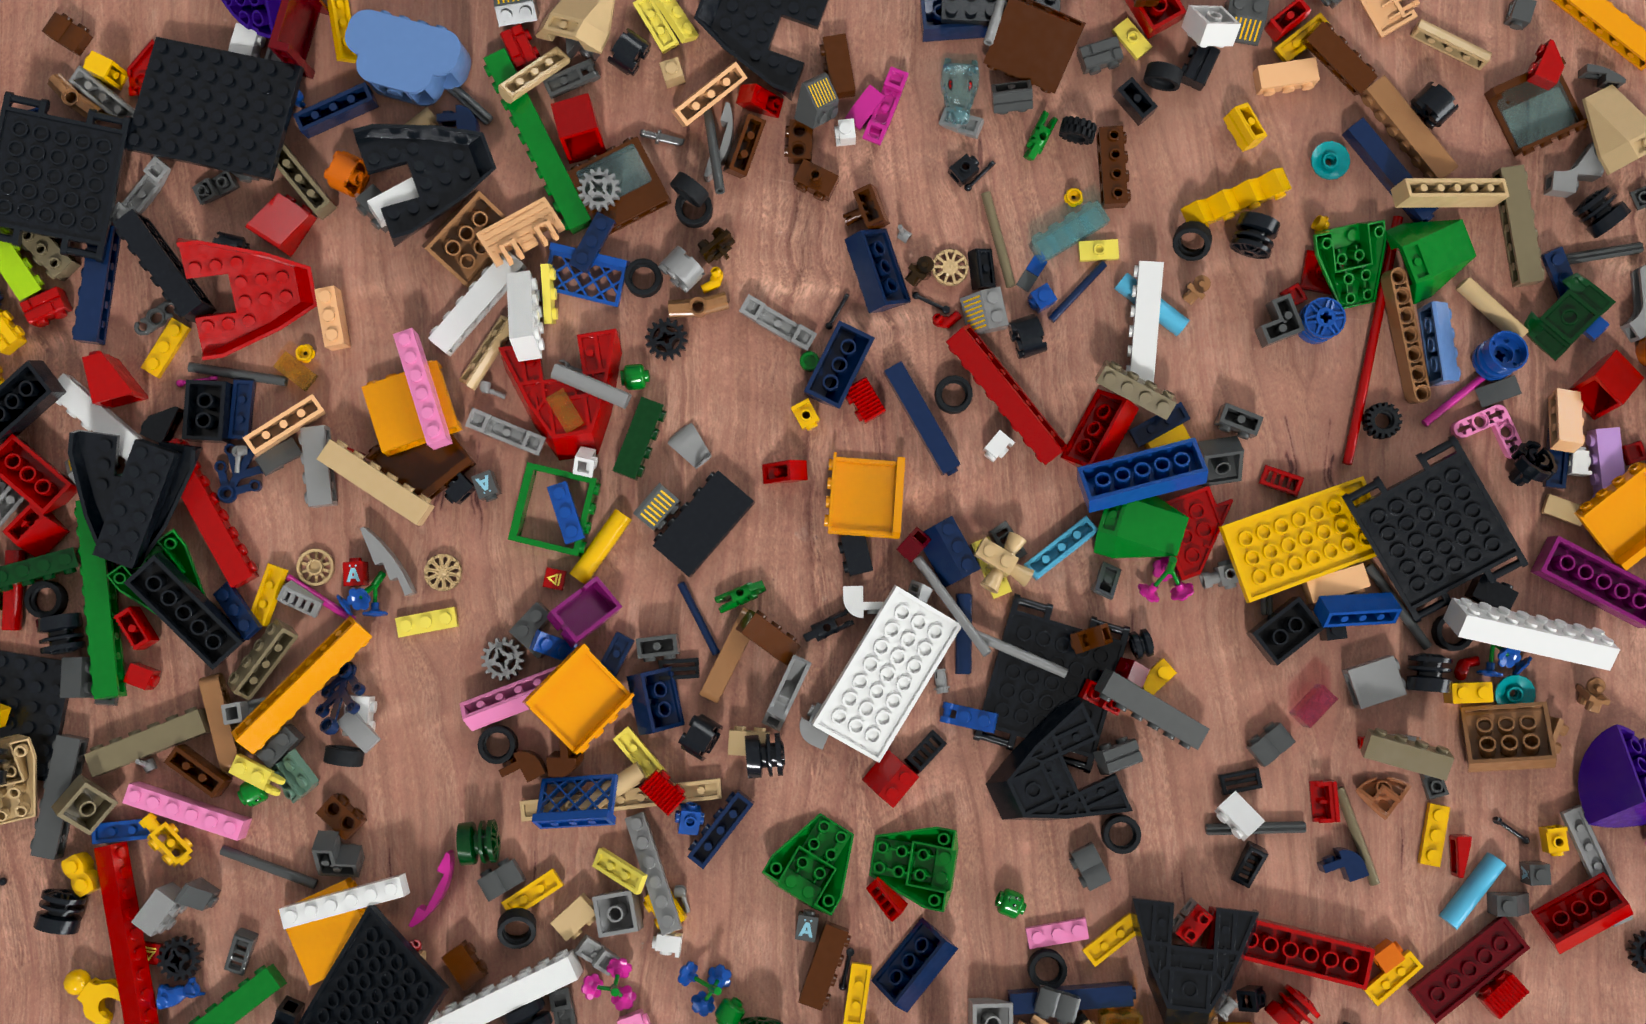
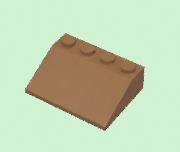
M475 189L428 238L422 247L462 284L469 288L474 281H477L482 276V271L493 263L478 240L476 233L502 220L506 216L479 190Z
M1547 701L1460 707L1468 773L1556 767L1557 755Z

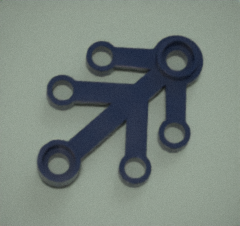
M229 443L224 447V452L228 455L233 474L230 481L226 474L229 468L228 464L224 461H217L215 463L214 469L218 472L221 483L217 492L221 502L232 503L239 494L249 491L259 492L262 489L263 485L259 480H251L249 484L237 486L241 479L264 474L259 466L247 469L255 456L250 448H248L247 455H244L240 462V473H234L235 457L232 453H229V448L236 445ZM223 463V470H219V465ZM255 482L258 483L257 489L253 488V484ZM228 490L231 491V495L229 497L226 496V492Z
M346 662L340 668L338 676L322 689L321 695L327 700L316 708L315 713L324 718L329 714V707L333 704L330 717L323 719L320 724V730L327 735H334L339 730L337 718L342 702L346 705V711L353 715L360 710V704L353 701L347 691L348 682L352 686V693L357 696L363 695L366 687L358 682L355 677L357 667L352 662Z

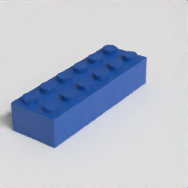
M1195 437L1077 467V481L1089 513L1205 484L1208 477V468Z

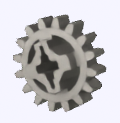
M598 167L597 172L590 169V175L584 173L585 180L579 179L582 186L577 187V190L581 192L578 196L580 200H583L584 206L589 204L590 210L597 207L598 212H601L602 207H604L608 211V205L615 206L614 199L620 200V197L617 195V193H621V188L617 187L620 185V182L615 180L616 175L614 173L609 175L608 169L602 172L600 167ZM588 184H589V185H590V190L588 191V194H587V186H588ZM611 185H612V193H611V195H610V194H609V189L611 188ZM595 186L597 188L599 187L600 189H603L604 194L600 191H596Z
M503 637L501 642L499 638H495V644L488 642L490 648H483L486 655L481 656V659L485 660V663L481 666L488 668L485 671L486 674L492 672V679L499 676V681H503L504 676H506L507 680H511V674L518 676L519 674L516 670H523L520 663L526 662V659L521 658L525 651L518 650L521 644L514 645V639L508 642L507 637ZM504 646L510 647L514 652L507 651ZM494 649H495V655H494V657L491 659V654H492V652H493ZM502 655L507 656V660H505L504 662H500L499 660L500 658H502ZM516 659L515 665L512 668L511 664L513 660ZM493 666L500 667L502 672L497 671Z

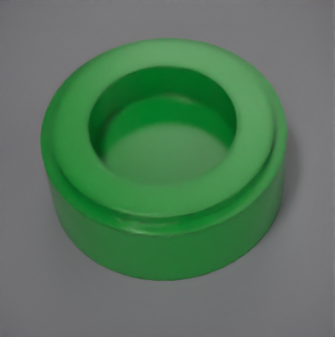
M812 351L803 353L800 357L802 369L808 372L815 370L819 362L818 355Z

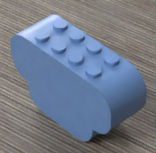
M366 9L357 12L351 17L345 32V42L348 48L358 56L356 68L359 75L379 95L418 106H430L441 98L444 89L460 87L468 78L472 64L470 54L458 37L441 25L434 27L422 20L416 22L403 15H399V17L393 16L385 10L378 12Z

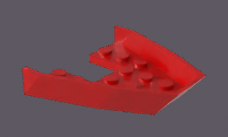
M177 239L176 245L180 249L186 279L228 274L236 311L195 316L203 352L202 360L228 356L282 330L317 306L310 266L266 252L199 240Z
M615 328L578 334L577 339L583 374L616 387L622 356L618 330ZM512 345L499 347L505 370L532 423L540 435L546 437V443L558 460L574 459L580 446L596 449V455H598L611 417L613 404L555 379L545 380L541 359L518 362Z

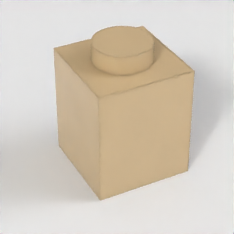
M678 57L659 63L667 89L686 83Z

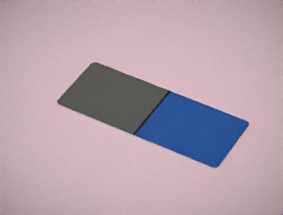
M1034 255L1016 285L1029 292L1047 264V261L1038 255Z

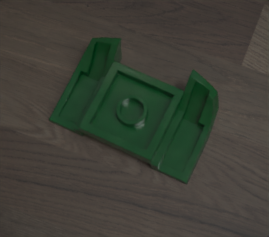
M1575 273L1562 281L1568 290L1540 318L1531 311L1524 323V326L1529 331L1526 335L1554 361L1563 355L1600 316L1616 303L1610 296L1579 273Z

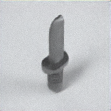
M644 129L640 131L641 137L652 138V140H655V144L658 145L660 141L681 146L685 141L682 138L662 134V130L659 129L657 133Z

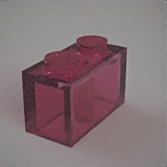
M1316 684L1289 713L1303 727L1311 728L1338 698L1324 685Z

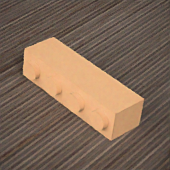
M737 62L731 63L671 112L682 127H686L745 81L747 76Z
M311 394L244 436L243 439L254 455L258 457L298 432L300 428L306 427L326 413L314 395Z

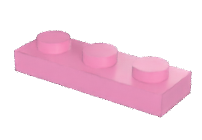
M1085 917L1025 928L1029 949L1089 939Z

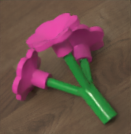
M1174 556L1170 558L1161 557L1160 560L1153 562L1154 570L1152 573L1154 577L1158 578L1155 583H1152L1150 586L1147 584L1138 585L1139 593L1150 602H1158L1160 600L1156 592L1159 588L1158 585L1162 581H1168L1169 578H1173L1175 581V587L1170 590L1172 600L1184 601L1188 596L1193 595L1194 590L1192 583L1185 584L1179 581L1175 571L1177 558Z
M613 958L610 960L609 965H607V972L611 973L612 977L615 978L611 986H603V981L599 979L598 974L584 977L581 992L585 994L586 999L598 998L601 995V990L611 991V1002L618 1011L629 1010L633 1007V1001L637 997L636 993L632 991L629 985L623 988L617 986L621 977L627 978L629 972L632 971V965L627 963L626 959Z

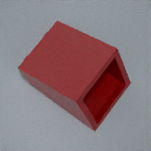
M588 93L551 104L559 139L569 164L605 153V144Z
M277 193L245 227L292 257L317 218L312 215L313 211L303 204L300 207L295 204L297 200L286 194L284 197Z
M1616 349L1602 357L1568 390L1581 392L1583 409L1593 420H1596L1623 405L1643 381L1644 377Z
M93 351L89 353V356L82 357L92 404L112 409L148 399V395L118 358L102 353V351Z

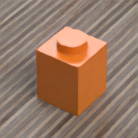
M1385 939L1374 947L1376 950L1373 962L1384 973H1388L1405 960L1402 955L1403 949L1396 941L1392 942Z

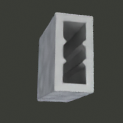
M1386 655L1342 670L1354 708L1363 709L1407 694L1405 690L1406 682L1400 676V665L1394 656Z

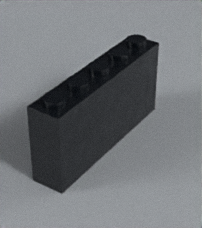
M719 470L716 473L712 472L706 478V485L703 488L699 487L693 493V500L690 503L686 502L679 510L681 512L677 518L673 517L667 523V530L664 533L660 532L653 540L655 542L653 547L690 578L755 504L754 500Z

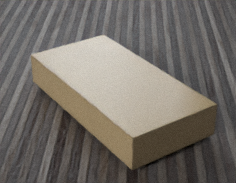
M1546 494L1541 510L1542 514L1575 526L1582 525L1581 521L1574 514L1579 509V504Z

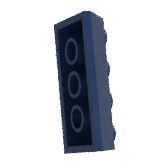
M920 0L922 42L985 38L988 26L941 23V0Z
M887 229L860 230L844 239L869 313L883 312L911 302Z
M839 320L804 390V395L820 403L840 409L875 337Z
M922 917L871 981L894 1006L907 1013L958 948Z

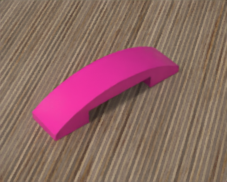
M892 66L890 67L881 91L885 99L873 112L862 139L881 146L909 73Z
M453 850L445 853L437 869L438 872L444 875L428 906L422 904L416 909L408 925L412 928L427 918L443 900L453 877L455 866Z

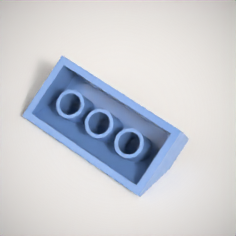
M1432 301L1417 309L1430 387L1456 383L1460 381L1459 378L1461 376L1456 360L1458 351L1454 347L1453 340L1455 332L1451 327L1450 321L1452 318L1451 309L1448 308V303Z

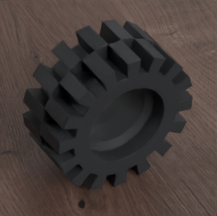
M1066 116L1062 120L1059 136L1068 142L1072 141L1074 144L1079 143L1083 145L1084 143L1089 145L1094 141L1097 125L1091 123L1092 121L1086 120V118Z
M1388 402L1370 406V408L1366 409V414L1362 416L1364 418V421H1361L1362 425L1365 424L1363 430L1368 431V436H1373L1374 439L1379 438V440L1395 435L1396 431L1400 430L1401 427L1399 425L1403 421L1399 419L1402 417L1401 414L1398 415L1397 413L1399 409H1394L1395 405H1388ZM1380 413L1385 414L1389 419V424L1386 428H1379L1375 423V417Z

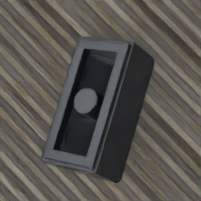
M976 248L969 251L968 261L972 290L995 288L996 281L992 249Z

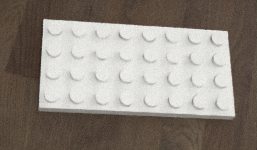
M894 585L811 724L880 763L961 629L960 624Z

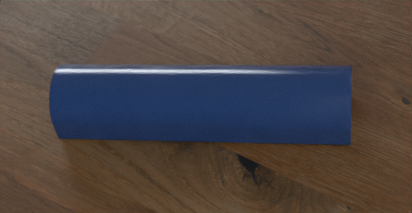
M956 594L957 605L972 623V595ZM961 627L955 640V674H971L972 640Z

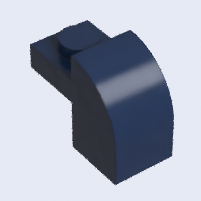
M456 105V113L447 110L436 114V120L440 126L480 132L478 120L468 108L462 105Z
M1333 848L1335 856L1328 855L1323 857L1322 861L1317 862L1319 870L1324 873L1340 868L1343 878L1349 882L1369 876L1361 856L1346 848Z

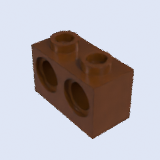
M790 119L789 126L785 128V138H789V144L785 145L784 157H788L789 164H801L803 159L812 162L813 129L795 119ZM797 129H802L804 134L798 136L794 132ZM796 148H801L804 151L800 155L793 153Z
M336 793L322 805L316 814L334 831H339L340 837L348 840L361 828L367 819L364 817L363 811L357 807L354 808L349 803L348 797L344 794ZM334 803H336L339 806L338 813H335L332 810V805ZM348 817L354 820L353 827L347 824Z

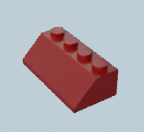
M1097 389L1067 444L1068 448L1064 450L1060 458L1076 467L1112 459L1139 408L1122 396Z
M11 434L0 445V478L43 515L67 504L78 492L76 485L21 438Z
M1605 872L1596 875L1531 912L1559 954L1633 915L1630 904Z

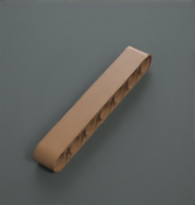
M1396 267L1382 274L1381 284L1404 397L1408 403L1417 404L1430 399L1431 389L1407 273L1403 268Z

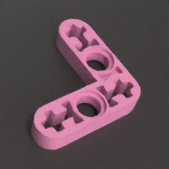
M1503 405L1491 406L1451 425L1450 432L1457 439L1468 437L1491 427L1504 456L1508 459H1513L1509 448L1513 445L1519 446L1522 443L1511 417ZM1495 411H1500L1498 417L1489 419L1488 415L1495 413ZM1479 416L1483 419L1482 427L1475 425V417ZM1469 425L1470 428L1458 433L1457 429H1459V426ZM1502 427H1507L1510 431V435L1507 438L1501 435ZM1511 439L1514 440V441H1512V442H1510V443H1507V444L1505 443V441H1508V440H1511Z

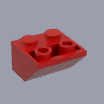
M29 504L2 532L15 545L34 557L48 554L70 531L51 512L43 515L33 505Z

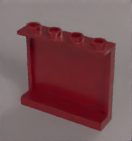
M281 0L268 47L282 62L302 66L304 68L303 77L313 79L315 71L308 65L306 59L320 13L329 15L328 7L322 0Z

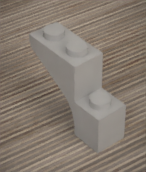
M1594 142L1586 146L1570 170L1553 171L1545 176L1544 195L1568 198L1578 190V180L1593 182L1602 176L1604 168L1597 157Z
M1646 265L1635 269L1630 274L1633 313L1629 320L1621 325L1620 328L1631 343L1641 340L1646 336Z
M793 655L762 720L763 724L780 732L812 664L811 662Z

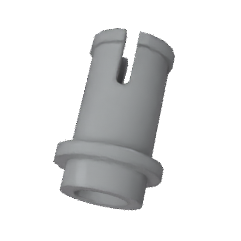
M946 668L937 669L934 672L936 685L934 690H936L937 694L949 692L948 688L950 686L947 684Z

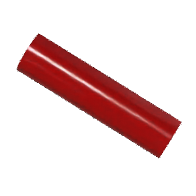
M5 551V565L26 560V551ZM22 584L13 586V590L3 592L2 630H22L24 586L22 587Z

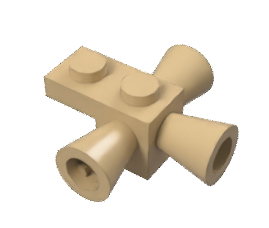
M1009 532L1004 549L986 537L982 539L974 556L987 563L986 568L991 570L980 583L983 588L998 594L1002 578L1010 575L1023 587L1027 585L1033 576L1034 570L1017 564L1019 558L1015 556L1027 542L1023 537Z

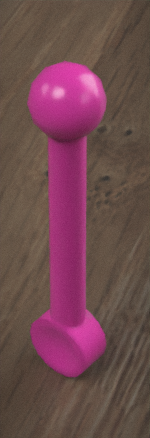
M217 376L194 380L217 381ZM177 380L176 385L183 387L186 385V381Z

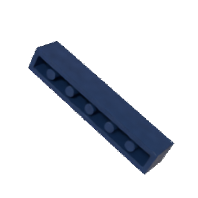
M112 225L110 226L104 263L85 258L84 267L81 270L82 281L78 289L79 301L75 309L76 321L72 328L73 340L81 343L105 345L121 243V238L115 232L117 228ZM87 244L85 250L97 252L98 246Z

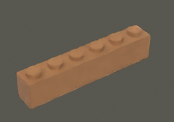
M1385 75L1360 95L1363 103L1370 107L1374 112L1375 118L1383 123L1387 128V133L1396 139L1400 149L1408 154L1412 164L1421 170L1424 178H1445L1459 167Z

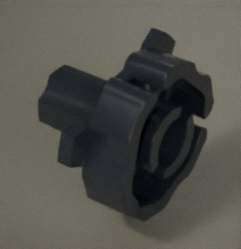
M1527 441L1519 446H1511L1509 449L1512 452L1511 457L1515 460L1514 465L1516 467L1509 473V480L1517 486H1523L1525 483L1528 484L1531 480L1538 482L1549 480L1558 469L1553 454L1546 447H1543L1538 452L1541 445L1535 441Z

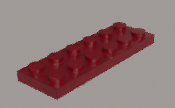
M1497 917L1407 990L1431 1021L1437 1024L1528 951L1530 947L1506 917Z

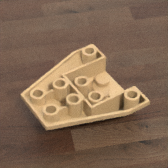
M560 0L543 19L535 36L553 42L555 36L579 41L584 50L601 54L610 37L615 0Z
M1613 84L1582 99L1597 157L1607 175L1646 155V116Z
M16 734L0 738V748L8 749L7 755H0V759H8V763L0 764V769L7 771V784L0 785V825L37 816V755L28 736Z

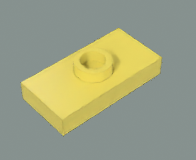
M1128 17L1112 29V33L1117 36L1121 44L1136 61L1153 47Z
M1118 239L1079 241V262L1118 260Z

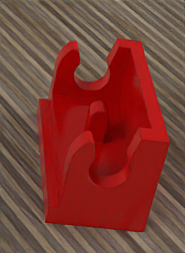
M1331 779L1309 781L1312 822H1341L1337 781Z

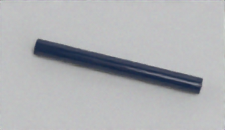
M1101 261L1048 317L1051 322L1054 323L1107 267L1106 263Z
M685 582L678 584L677 586L712 655L720 653Z

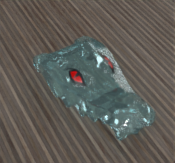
M945 58L941 73V92L944 95L945 108H947V123L964 125L969 122L970 110L979 87L980 75L977 60H972L971 64L951 63L950 58Z

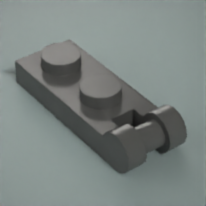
M587 59L544 80L543 83L550 98L554 99L589 82L599 80L601 77L594 68L595 63L593 59ZM587 70L588 74L583 76L581 71Z

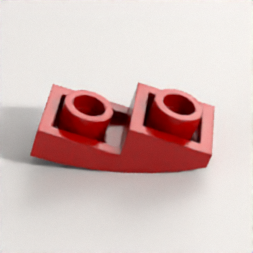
M1087 679L1079 697L1118 716L1120 709L1115 707L1116 703L1112 700L1108 703L1099 698L1100 693L1094 690L1097 683Z

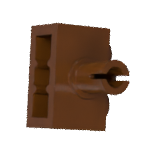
M803 159L793 182L797 190L803 193L807 191L813 194L815 199L829 202L839 182V176Z
M870 183L853 191L858 208L843 214L847 226L862 219L869 230L880 229L890 224L876 187Z

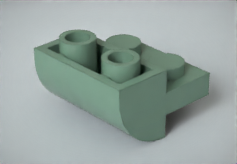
M296 749L290 751L282 761L275 764L272 768L275 771L274 773L286 779L285 784H279V786L283 789L285 797L290 799L293 804L319 785V779Z

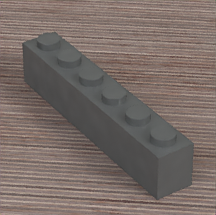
M1105 668L1094 688L1095 691L1100 693L1099 698L1108 703L1110 700L1114 701L1116 708L1124 712L1126 710L1131 711L1133 718L1141 722L1143 719L1148 721V727L1156 731L1158 729L1163 730L1164 733L1162 735L1171 740H1174V738L1180 740L1178 744L1188 750L1190 747L1198 750L1210 730L1109 669Z
M71 734L56 735L52 744V758L48 762V777L43 785L45 789L44 795L39 803V818L35 822V836L30 844V856L51 860L64 857L71 824L56 816L51 806L77 776L82 774L85 761L84 754L87 751L89 738Z

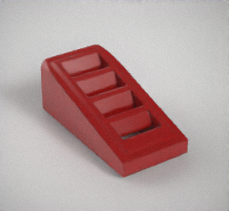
M1265 465L1259 484L1297 498L1304 477ZM1271 471L1273 472V475L1269 483L1266 480L1269 472ZM1279 474L1281 475L1278 485H1275L1276 476ZM1285 477H1286V478H1289V479H1288V482H1287L1286 487L1284 488V487H1281V486H1282L1283 481H1284V479H1285ZM1292 481H1296L1294 489L1290 490Z
M1450 834L1451 874L1455 877L1464 878L1472 836L1466 834Z
M879 877L866 887L881 910L892 922L903 913L908 905L905 900Z

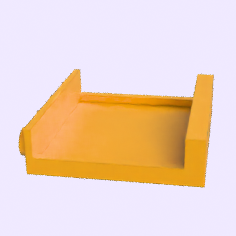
M429 360L427 363L449 433L459 432L463 429L454 412L442 375V365L437 360ZM405 372L389 374L385 379L373 380L361 387L383 454L389 457L426 443Z
M834 452L833 459H829L828 469L832 471V477H828L827 489H831V494L826 496L825 508H829V515H825L824 527H828V534L900 539L905 457H897V461L836 457L837 452Z
M1642 462L1629 466L1627 472L1614 478L1608 487L1599 490L1594 498L1581 504L1574 513L1611 562L1626 571L1646 556V463Z
M580 643L522 701L577 755L579 752L581 754L589 748V742L593 738L597 739L604 732L603 728L608 723H613L619 716L617 713L622 708L626 709L633 702L632 698L635 696L606 669L584 643Z
M349 877L297 902L358 885L355 880ZM367 907L286 929L310 986L326 978Z

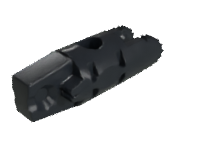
M847 609L811 625L812 631L803 635L805 641L808 642L816 638L819 642L834 633L854 625L853 620H848L838 626L835 620L849 613ZM825 624L831 626L830 631L824 629Z

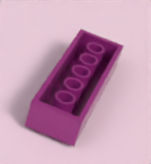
M1560 536L1547 537L1530 571L1531 573L1637 628H1646L1645 580Z

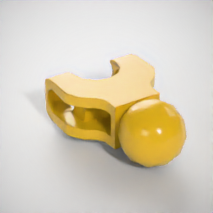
M75 969L70 971L63 982L66 992L71 995H79L77 1000L82 1003L83 1012L87 1019L95 1024H110L113 1020V1013L105 1006V999L110 997L120 1001L117 979L100 980L95 977L91 980V976L86 970Z

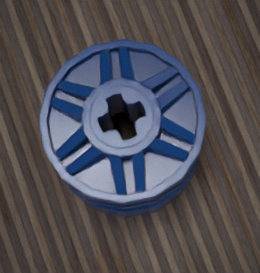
M1321 297L1301 308L1298 313L1305 331L1298 334V336L1307 343L1321 344L1338 335L1346 322V314L1342 305L1335 299Z
M1500 331L1476 347L1472 355L1473 367L1486 380H1502L1524 366L1529 356L1528 346L1518 334L1512 331Z

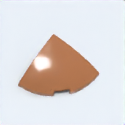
M1376 777L1362 783L1355 791L1374 812L1386 820L1412 786L1393 777H1387L1385 780H1376Z

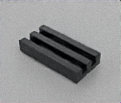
M699 658L658 660L659 669L663 668V664L695 662V666L672 667L671 672L695 670V674L673 675V680L700 678ZM659 676V680H671V677Z
M1257 767L1218 775L1222 795L1232 794L1235 791L1239 793L1263 788L1259 768ZM1255 773V776L1226 782L1224 780L1226 778ZM1257 781V784L1226 789V786Z

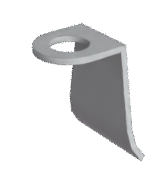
M692 423L681 428L668 441V444L696 469L712 457Z

